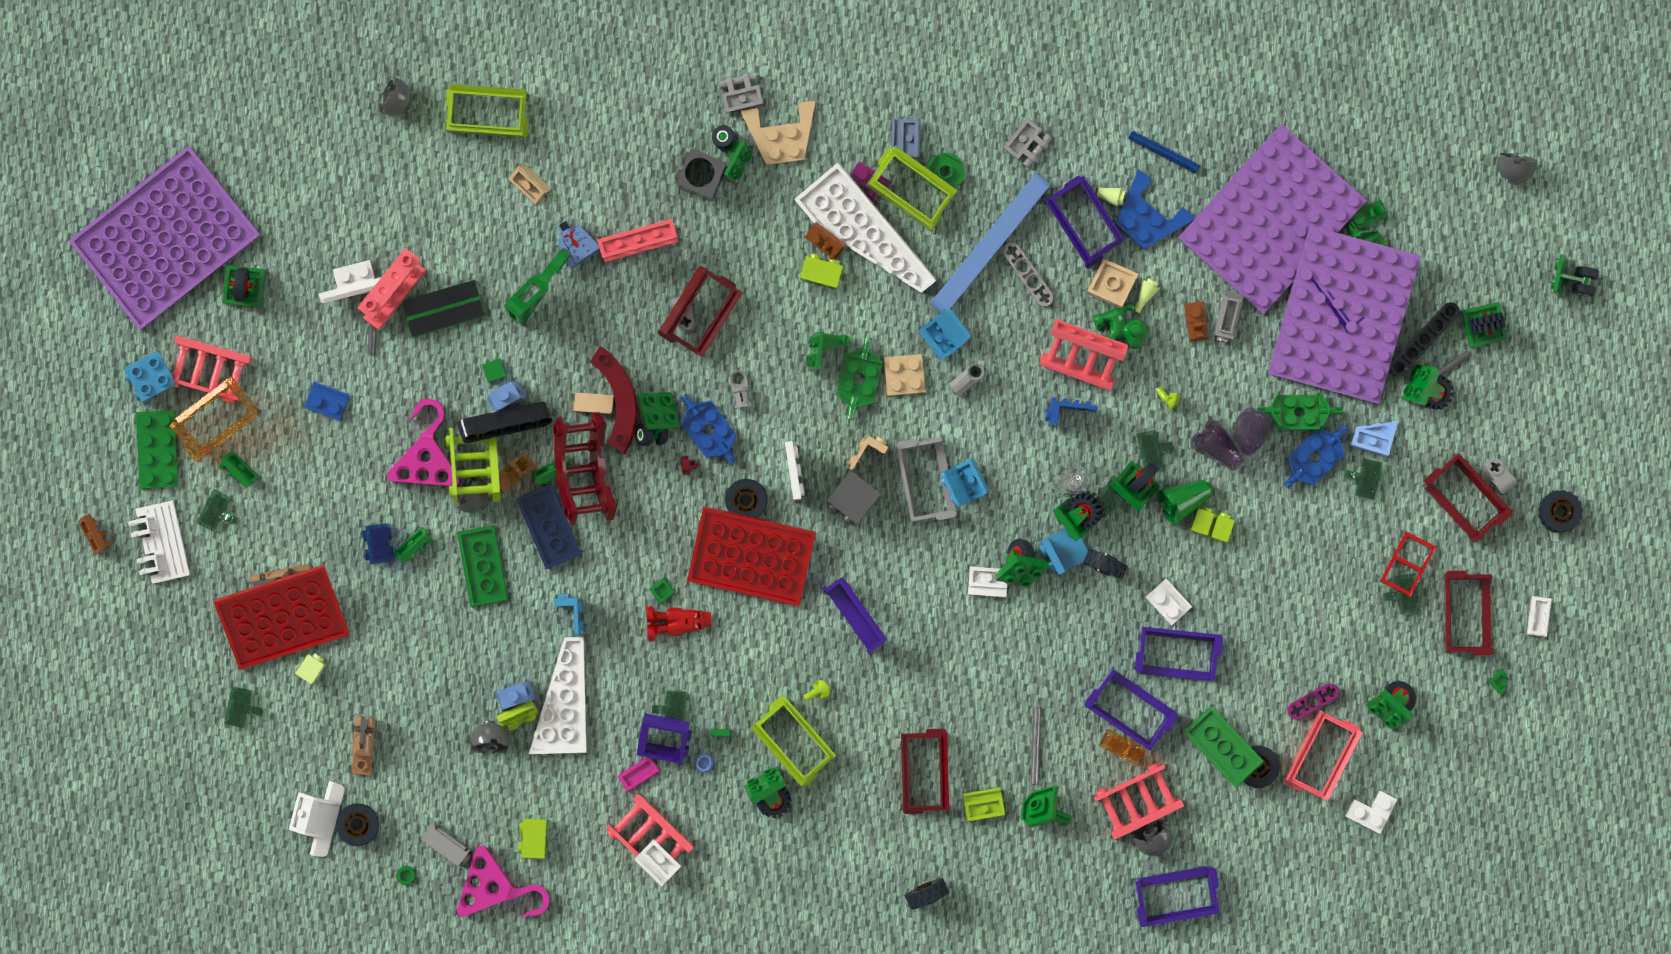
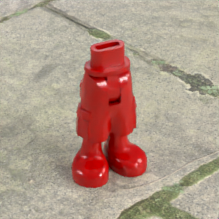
M646 606L647 623L668 621V624L647 625L648 642L655 641L656 636L661 633L668 632L669 637L680 636L684 633L703 630V627H712L711 612L678 607L667 608L666 612H658L652 606Z

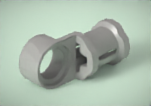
M736 370L730 376L731 389L736 400L735 408L752 406L748 397L749 386L747 376L743 371ZM741 373L744 376L742 384L734 383L733 376L735 374Z

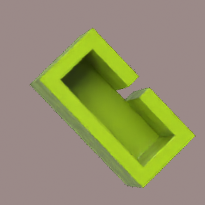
M811 254L810 257L806 256L800 280L815 284L819 283L822 286L837 289L843 269L840 262L829 259V262L823 261L821 256Z
M1202 506V509H1196L1189 531L1227 543L1235 520L1231 519V515L1220 512V515L1212 513L1213 509Z
M524 818L523 822H520L519 834H522V842L519 841L518 853H522L521 858H546L548 819Z

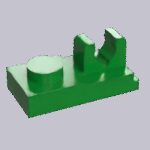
M1379 200L1361 207L1348 222L1353 221L1356 227L1360 229L1386 219L1388 216L1382 201Z
M233 450L221 458L222 461L219 468L223 469L226 467L229 470L227 476L233 475L245 488H248L259 479V476Z
M565 455V457H566V467H570L571 464H570V462H569L567 456ZM555 461L532 472L538 486L547 484L555 478Z
M421 527L394 553L404 564L414 557L418 549L425 553L426 550L423 547L425 543H430L433 546L434 542L426 530Z

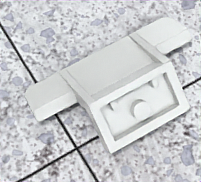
M371 260L333 269L337 289L319 293L321 303H327L369 292L381 277L375 279Z
M329 781L324 799L305 793H298L289 830L314 837L310 851L312 856L324 857L328 854L344 794V787L341 784Z

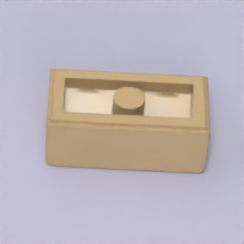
M525 163L519 165L508 178L535 205L551 190Z
M576 392L573 411L612 414L614 395Z

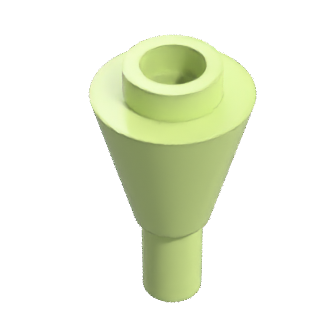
M1150 278L1142 282L1139 300L1135 305V311L1138 313L1141 312L1145 303L1160 289L1157 287L1158 283Z

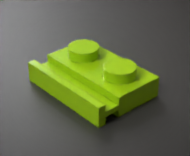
M530 700L498 715L497 719L506 731H512L525 722L534 721L536 717L540 716V713L533 701Z
M1001 787L962 793L967 821L1005 815Z

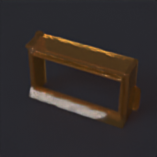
M231 375L174 418L170 426L186 444L184 450L195 462H198L258 417L261 410L258 409L235 381L233 375ZM230 388L249 412L201 447L184 427L183 423Z

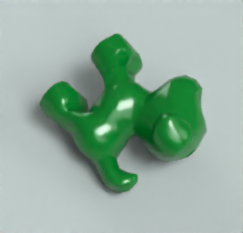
M1125 303L1122 309L1116 308L1108 313L1093 316L1092 319L1097 330L1103 328L1105 322H1108L1110 334L1106 337L1113 340L1126 339L1129 346L1133 349L1140 348L1142 341L1148 335V327L1144 321L1133 319L1126 323L1124 313L1126 311H1135V306L1132 303Z

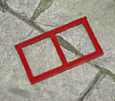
M1405 532L1380 582L1411 597L1437 546ZM1407 537L1431 549L1422 568L1398 557ZM1395 560L1419 572L1410 591L1386 580Z

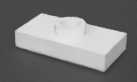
M1531 597L1527 628L1528 635L1547 637L1552 599Z

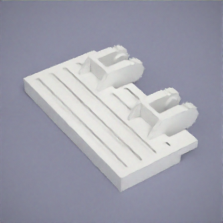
M174 500L135 509L137 517L144 515L146 517L129 521V526L146 523L147 529L134 531L131 533V537L150 534V537L142 538L145 554L154 553V555L136 559L137 563L142 564L154 560L156 565L153 568L141 569L139 571L140 575L158 571L159 574L150 576L152 584L189 576L190 571Z

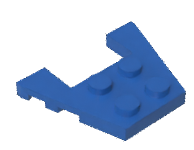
M1139 169L1115 225L1142 249H1146L1192 222L1195 217L1184 207L1170 221L1163 217L1140 196L1152 180Z

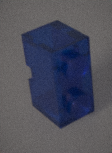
M390 523L365 526L366 530H363V540L367 542L368 549H365L366 561H369L370 564L395 562L393 546H389L388 539H392Z

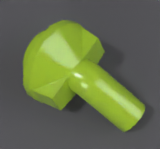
M1161 386L1156 389L1159 397L1166 403V407H1169L1170 410H1173V407H1178L1180 397L1177 396L1178 392L1170 393L1168 396Z
M818 680L812 685L814 689L803 695L806 701L816 696L824 699L829 696L830 687L824 680Z

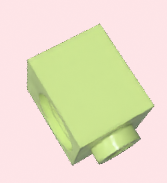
M315 653L313 656L308 654L295 674L310 684H314L326 666L323 663L324 659Z

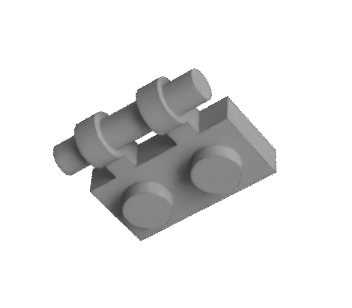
M744 73L740 77L732 79L728 77L725 78L726 80L719 82L720 89L728 87L729 91L722 94L726 113L763 104L759 85L751 86L750 84L751 81L757 80L756 73ZM745 84V88L734 91L733 86Z
M1026 118L1003 149L1017 160L1024 155L1027 159L1023 162V165L1029 168L1032 163H1036L1037 157L1043 149L1046 150L1048 148V143L1052 137L1046 134L1041 139L1038 134L1042 129ZM1034 141L1037 143V146L1030 152L1027 148Z

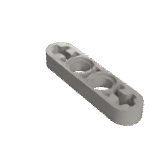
M1014 242L1007 243L1003 249L1004 257L1037 304L1042 307L1049 306L1053 301L1052 292L1019 245ZM1009 246L1011 248L1015 247L1017 249L1015 251L1017 257L1020 254L1023 257L1018 259L1014 264L1011 261L1015 259L1012 254H1007ZM1019 262L1027 263L1028 270L1026 272H1020L1017 269ZM1031 277L1039 280V285L1036 288H1032L1028 284V280ZM1043 286L1045 289L1041 291L1044 295L1048 294L1050 296L1048 298L1049 302H1041L1039 300L1041 295L1039 292L1035 295L1034 291L1039 290Z

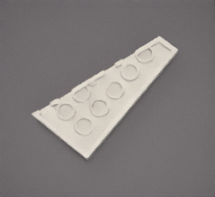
M565 637L529 754L587 752L584 637Z

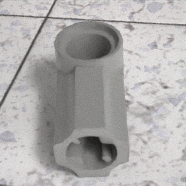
M977 363L971 364L951 381L949 386L960 397L983 377L984 368ZM974 366L981 369V375L976 378L970 374V369Z

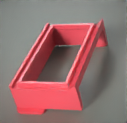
M1318 711L1284 778V783L1298 791L1305 789L1328 801L1363 733L1360 731V727L1347 720L1340 721L1322 711ZM1327 719L1351 731L1352 734L1323 791L1320 792L1298 781L1295 777L1322 723Z

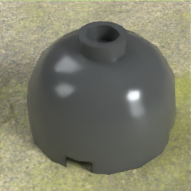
M393 76V80H389L382 93L384 95L383 104H378V111L389 116H397L403 113L405 109L409 110L413 102L410 99L411 90L409 86L401 79Z
M1500 153L1498 170L1502 177L1508 179L1507 183L1519 185V182L1527 181L1533 176L1537 160L1524 155L1520 157L1514 156L1512 153Z
M468 477L471 479L470 482L466 485L464 482L462 487L484 486L487 484L480 477ZM488 493L457 495L458 504H455L454 507L466 513H475L482 507L486 508L490 498Z
M485 721L484 724L479 725L473 731L471 736L472 751L484 754L483 750H494L492 753H501L508 750V733L504 727L495 724V721Z
M1157 820V824L1148 829L1147 824L1134 833L1135 838L1133 840L1139 851L1148 856H1162L1166 853V850L1169 849L1172 843L1173 836L1171 828L1165 820Z

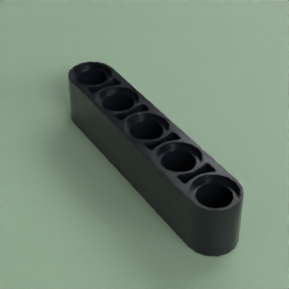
M1453 302L1446 303L1433 315L1391 361L1389 368L1391 375L1395 377L1402 376L1414 365L1457 318L1460 312L1458 305ZM1446 307L1453 308V316L1446 315ZM1435 320L1441 324L1439 331L1432 327V323ZM1422 334L1428 337L1426 345L1421 344L1419 340ZM1409 348L1415 351L1413 359L1408 358L1406 354ZM1395 363L1402 365L1401 373L1395 372L1393 368Z
M537 402L465 418L457 423V427L464 443H472L544 427L552 422V417L545 402Z

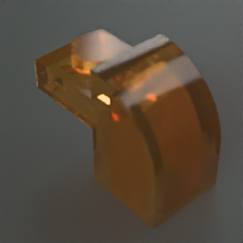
M525 452L521 453L509 462L504 469L499 471L500 492L502 494L523 480L535 469L536 465Z
M1109 729L1106 730L1099 744L1101 748L1139 766L1147 751L1146 748Z

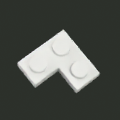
M1382 791L1378 792L1371 807L1353 799L1345 816L1380 834L1397 799Z

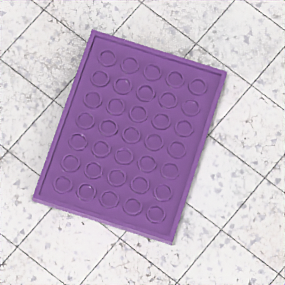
M1280 124L1178 238L1238 293L1244 294V298L1259 312L1264 314L1294 281L1309 225L1338 233L1367 200L1285 126Z
M188 145L72 237L69 242L141 331L261 235Z
M1309 225L1268 374L1379 404L1421 256ZM1311 277L1314 278V280H1315L1316 283L1319 285V287L1322 289V291L1324 292V294L1321 293V292H1319V290L1317 289V287L1315 286V284H1314L1313 281L1311 280ZM1327 290L1332 294L1334 300L1331 298ZM1325 295L1330 300L1333 307L1341 315L1343 320L1346 322V329L1349 333H1346V331L1340 324L1339 319L1334 315V313L1330 309L1329 305L1325 301ZM1339 309H1342V310H1343V312L1345 313V315H1346L1347 318L1349 319V322H1347V320L1345 319V317L1343 316V314L1341 313V311H1340ZM1362 317H1364L1363 320H1361L1360 322H1358V323L1356 324V321H1358L1359 319H1361Z

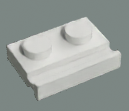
M970 566L968 594L1006 597L1007 584L996 581L995 574L1000 569Z
M1167 579L1145 597L1171 626L1192 607Z
M654 839L634 859L660 887L681 867Z

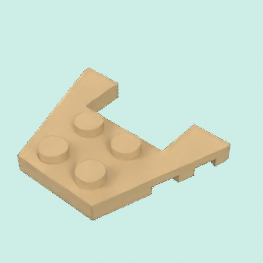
M815 101L798 103L800 123L764 128L760 127L758 108L741 110V114L766 165L803 161L805 159Z

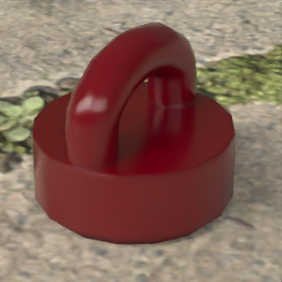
M681 456L680 458L682 475H690V470H694L699 466L697 461L689 460L688 456Z

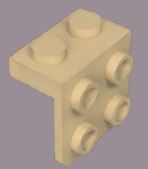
M870 436L867 439L863 437L857 447L860 451L857 456L853 454L848 462V465H850L849 470L853 471L867 446L885 455L888 447L885 446L887 442L879 437L876 439Z

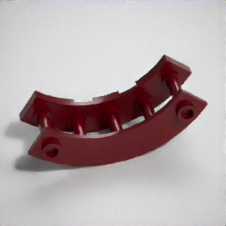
M600 346L590 363L600 370L608 380L616 403L615 424L607 443L626 454L634 438L637 425L638 408L636 395L625 370L607 350Z
M600 412L592 413L589 423L569 426L565 425L561 417H557L556 425L553 427L557 483L564 506V515L569 519L571 526L575 525L577 515L601 512L607 521L614 520L617 504L610 486H606L603 476L607 473L605 458L601 457V447L604 446L607 424ZM590 431L587 443L566 445L567 433ZM585 450L590 452L589 464L566 467L565 453ZM585 472L592 473L593 486L570 489L567 475ZM592 493L597 495L599 504L576 507L572 497Z

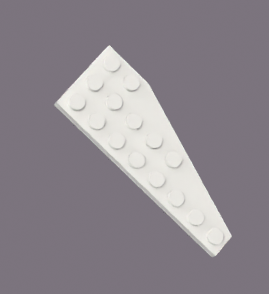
M839 162L794 199L814 223H819L840 241L849 246L850 249L874 264L881 266L887 272L897 276L922 293L937 280Z

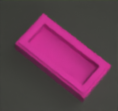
M646 757L619 774L618 778L628 792L660 772L652 758Z

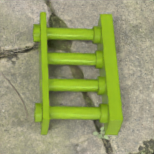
M449 428V435L446 436V447H450L453 486H449V495L454 497V504H458L457 495L488 493V495H492L493 502H500L496 437L464 443L461 437H453V428ZM489 444V450H485V452L454 453V445ZM484 459L490 461V466H487L486 469L456 470L455 461ZM481 476L491 478V483L484 486L457 487L456 478Z

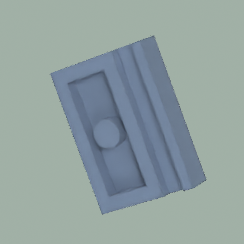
M892 119L891 148L896 146L910 157L920 158L921 120Z

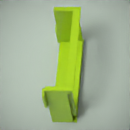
M449 84L446 99L448 107L446 131L526 138L529 127V119L525 117L527 104L526 89ZM468 94L520 98L518 128L453 124L454 95Z
M898 147L887 148L878 161L879 168L866 186L928 231H932L941 219V213L958 190ZM893 157L947 194V197L931 219L877 181Z
M780 696L769 706L770 711L757 721L751 729L799 785L805 787L818 776V771L836 755L785 696ZM783 705L828 756L805 777L760 726Z

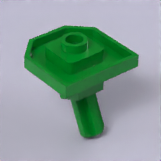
M1055 785L1031 792L1022 805L1021 820L1031 828L1053 821L1069 825L1071 816L1057 810L1058 787Z

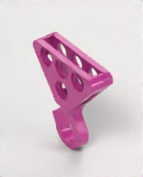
M424 399L415 406L409 421L415 418L422 408L427 405L436 407L438 418L387 472V478L392 482L453 486L451 463L434 438L435 432L444 421L445 411L438 401ZM424 451H429L431 454V458L427 462H423L421 459V454ZM403 469L410 471L408 479L401 478L400 473ZM423 470L429 472V478L426 481H422L419 477L420 472ZM441 472H447L448 480L446 482L439 481L438 476ZM456 478L457 486L460 485L461 478Z
M481 845L475 850L457 908V914L460 917H465L505 900L510 901L527 892L538 891L543 896L542 906L522 914L520 917L537 916L548 908L550 896L548 891L538 884L520 888L515 887L487 846ZM478 858H483L486 861L485 868L477 867L476 860ZM476 876L480 879L478 887L471 885V877ZM491 882H495L499 886V890L495 893L489 890ZM466 895H471L474 897L475 901L473 905H467L465 903L464 899Z

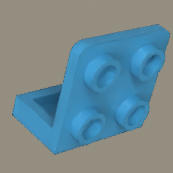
M948 307L918 330L940 361L947 358L971 338L968 329L958 320L956 313Z
M154 352L124 368L128 383L132 384L135 388V391H133L135 397L143 403L151 401L153 396L175 385V381L159 352Z
M974 458L941 473L942 483L948 488L950 499L957 507L990 492Z
M1066 529L1041 540V545L1039 546L1043 556L1047 555L1050 560L1048 563L1052 573L1056 572L1057 575L1081 564L1088 553L1082 538L1075 542L1073 538L1068 536Z
M571 594L558 595V598L554 599V607L574 606L575 637L581 636V632H584V620L580 621V613L584 612L583 601H580L579 597L571 598Z

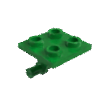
M823 331L813 333V336H810L809 339L811 353L806 358L808 371L819 370L821 352L823 350L846 346L850 342V337L847 335L826 334Z

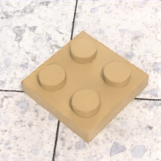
M1103 259L1087 294L1122 309L1138 278V273Z
M922 354L884 357L887 396L925 393Z

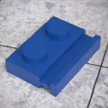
M314 381L304 407L341 421L350 395Z

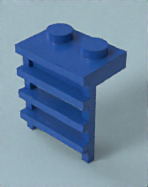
M1052 397L1050 399V408L1045 412V421H1048V426L1055 427L1058 423L1059 408L1095 412L1098 410V406L1091 405V401H1086L1085 404H1079V400L1068 403L1066 398L1062 402H1058L1056 397Z

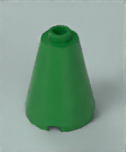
M1205 480L1162 488L1157 494L1159 504L1163 502L1166 510L1162 511L1170 523L1178 524L1212 497L1213 488Z

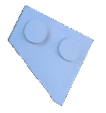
M1398 421L1356 427L1351 446L1388 457Z

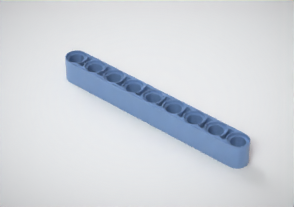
M1037 172L931 301L930 305L940 313L947 307H953L972 281L983 270L984 266L991 260L997 250L1000 249L1010 234L1013 233L1032 207L1051 186L1047 180Z

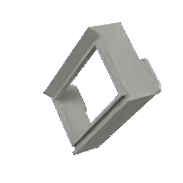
M942 437L921 442L911 439L900 441L896 445L911 522L935 517L937 520L953 518L957 514L956 506L950 499V492L943 483L947 506L946 511L917 516L905 450L935 445L941 475L942 472L948 470Z

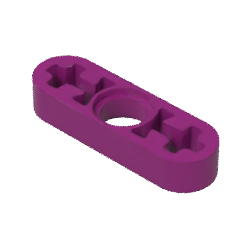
M1327 683L1288 705L1287 714L1292 719H1300L1338 697L1339 690L1337 686ZM1327 687L1330 689L1334 688L1333 696L1327 695L1323 697L1325 701L1322 703V699L1317 692L1320 691L1323 694L1327 691ZM1310 696H1316L1318 699V704L1315 707H1311L1307 703ZM1304 700V705L1309 710L1305 712V708L1301 709L1298 716L1291 714L1293 706H1302L1300 701Z

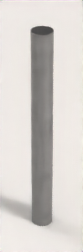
M1033 707L1030 784H1038L1041 707Z

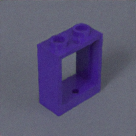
M644 713L637 755L682 764L683 757H687L689 752V746H686V742L691 740L692 730H689L690 722ZM650 728L681 733L680 749L648 743Z

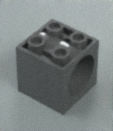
M691 148L690 152L686 151L682 160L683 169H679L675 176L677 187L713 202L727 169V163ZM699 162L709 164L711 172L714 174L713 180L701 187L691 185L689 176H686L690 166L697 165Z
M850 471L827 499L829 503L827 507L836 514L838 511L844 515L842 519L852 526L853 523L857 525L881 494L853 471Z

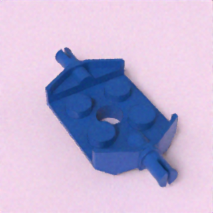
M687 393L684 394L685 398L682 396L680 399L687 406V411L681 422L682 427L706 458L723 455L730 465L734 464L732 460L736 462L737 459L733 456L730 449L737 434L712 401L694 403ZM711 424L714 426L715 430L712 435L704 433L703 428L705 425Z
M1342 425L1333 433L1326 430H1315L1287 458L1291 477L1283 483L1284 486L1290 481L1291 483L1286 487L1288 489L1298 481L1316 485L1345 456L1340 439L1348 431V428ZM1314 451L1320 454V460L1317 463L1310 460V454Z

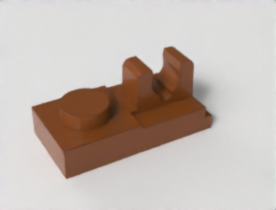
M817 222L813 224L804 237L818 249H821V253H826L830 256L829 259L831 260L837 259L846 244Z
M1203 301L1184 304L1189 342L1207 340L1208 331Z
M90 514L83 516L78 521L95 555H98L104 548L113 543L112 540L108 542L103 541V536L107 535L108 532L103 531L99 533L98 524Z

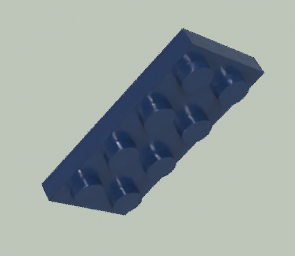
M552 484L516 498L545 569L582 555Z

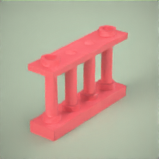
M672 219L597 239L602 258L605 262L679 242Z
M406 248L357 307V309L365 314L363 319L378 331H380L427 272L426 269L418 264L421 259Z
M1056 319L1050 334L1055 336L1049 353H1042L1039 365L1096 385L1101 389L1111 391L1115 377L1110 375L1116 360H1124L1128 345ZM1062 340L1073 343L1067 360L1056 356ZM1081 346L1091 349L1085 367L1074 363ZM1098 353L1110 356L1103 373L1093 370Z
M176 335L174 343L179 344L180 351L172 375L175 381L173 387L179 388L180 385L219 395L224 397L223 401L233 404L235 400L240 401L241 398L235 396L242 368L246 364L251 365L253 357ZM190 348L198 350L197 354L199 355L191 382L188 383L179 379L187 352L190 351ZM211 353L216 355L215 359L217 361L209 388L198 386L205 358ZM228 358L235 360V368L228 392L223 393L216 391L224 361L227 362Z
M1157 762L1149 766V771L1109 790L1105 787L1096 792L1097 796L1093 797L1094 800H1102L1114 825L1113 831L1110 832L1114 840L1184 807L1181 799L1176 800L1175 797H1172L1160 770L1165 768L1164 764L1159 765ZM1152 774L1166 800L1165 806L1161 808L1155 806L1143 781L1144 778ZM1135 782L1148 807V814L1142 817L1137 813L1125 788ZM1119 791L1131 816V822L1125 825L1123 822H1120L1108 795Z
M640 793L633 799L635 801L634 807L615 827L611 824L606 827L609 830L607 832L608 835L614 840L618 838L636 857L640 852L633 846L653 825L656 826L657 824L663 828L662 834L655 840L660 846L671 837L677 841L676 847L669 853L673 859L681 852L684 853L686 850L689 853L694 848ZM645 811L650 815L647 822L627 841L620 832L639 812Z

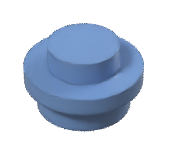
M702 753L695 759V767L700 772H709L714 766V760L709 754Z

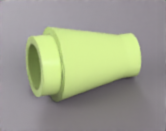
M1099 187L1097 198L1117 207L1118 205L1123 206L1126 197V191L1122 190V188Z

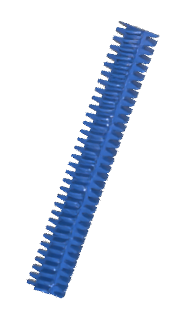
M1135 130L1131 131L1128 137L1129 140L1131 139L1135 143L1142 144V147L1144 146V148L1146 147V149L1148 148V150L1150 149L1154 153L1161 154V157L1163 155V158L1165 157V159L1167 158L1171 162L1174 161V163L1182 165V168L1184 167L1188 171L1191 169L1190 172L1193 170V173L1195 172L1196 174L1200 167V164L1194 163V161L1181 156V154L1179 155V153L1177 154V152L1175 153V151L1169 148H1164L1162 144L1160 145V143L1158 144V142L1156 143V141L1154 142L1150 138H1145V136L1139 134V132L1137 133V131L1135 132Z

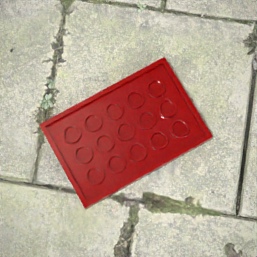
M703 506L687 581L800 606L816 531Z
M325 565L217 598L213 602L239 670L349 635L346 621Z

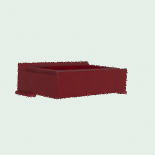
M699 265L663 325L658 330V335L671 343L676 341L703 357L743 292L738 290L736 284L724 276L718 277ZM709 276L731 290L695 348L673 334Z
M1459 453L1455 454L1440 469H1435L1424 480L1425 483L1422 484L1424 489L1473 542L1478 541L1495 524L1501 525L1513 513ZM1453 463L1457 465L1499 511L1478 532L1433 484Z
M1447 571L1444 575L1445 652H1472L1473 655L1493 654V648L1491 647L1490 578H1492V574L1467 575L1465 571ZM1481 579L1482 647H1452L1451 580Z
M942 728L927 729L926 733H901L903 813L921 814L923 811L949 810L947 731ZM939 738L940 805L910 806L908 739Z

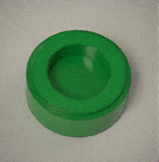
M402 866L398 869L396 877L400 884L409 885L415 881L416 872L411 866Z

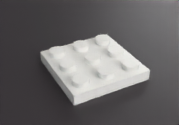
M789 441L785 442L793 499L794 501H801V496H805L803 483H799L798 477H802L800 464H796L795 458H799L797 445H793V442Z

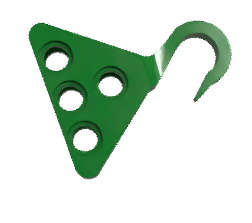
M562 248L540 275H533L504 305L507 315L523 326L548 292L551 278L555 273L558 274L571 257V253ZM534 286L537 287L539 291L525 303L524 299Z

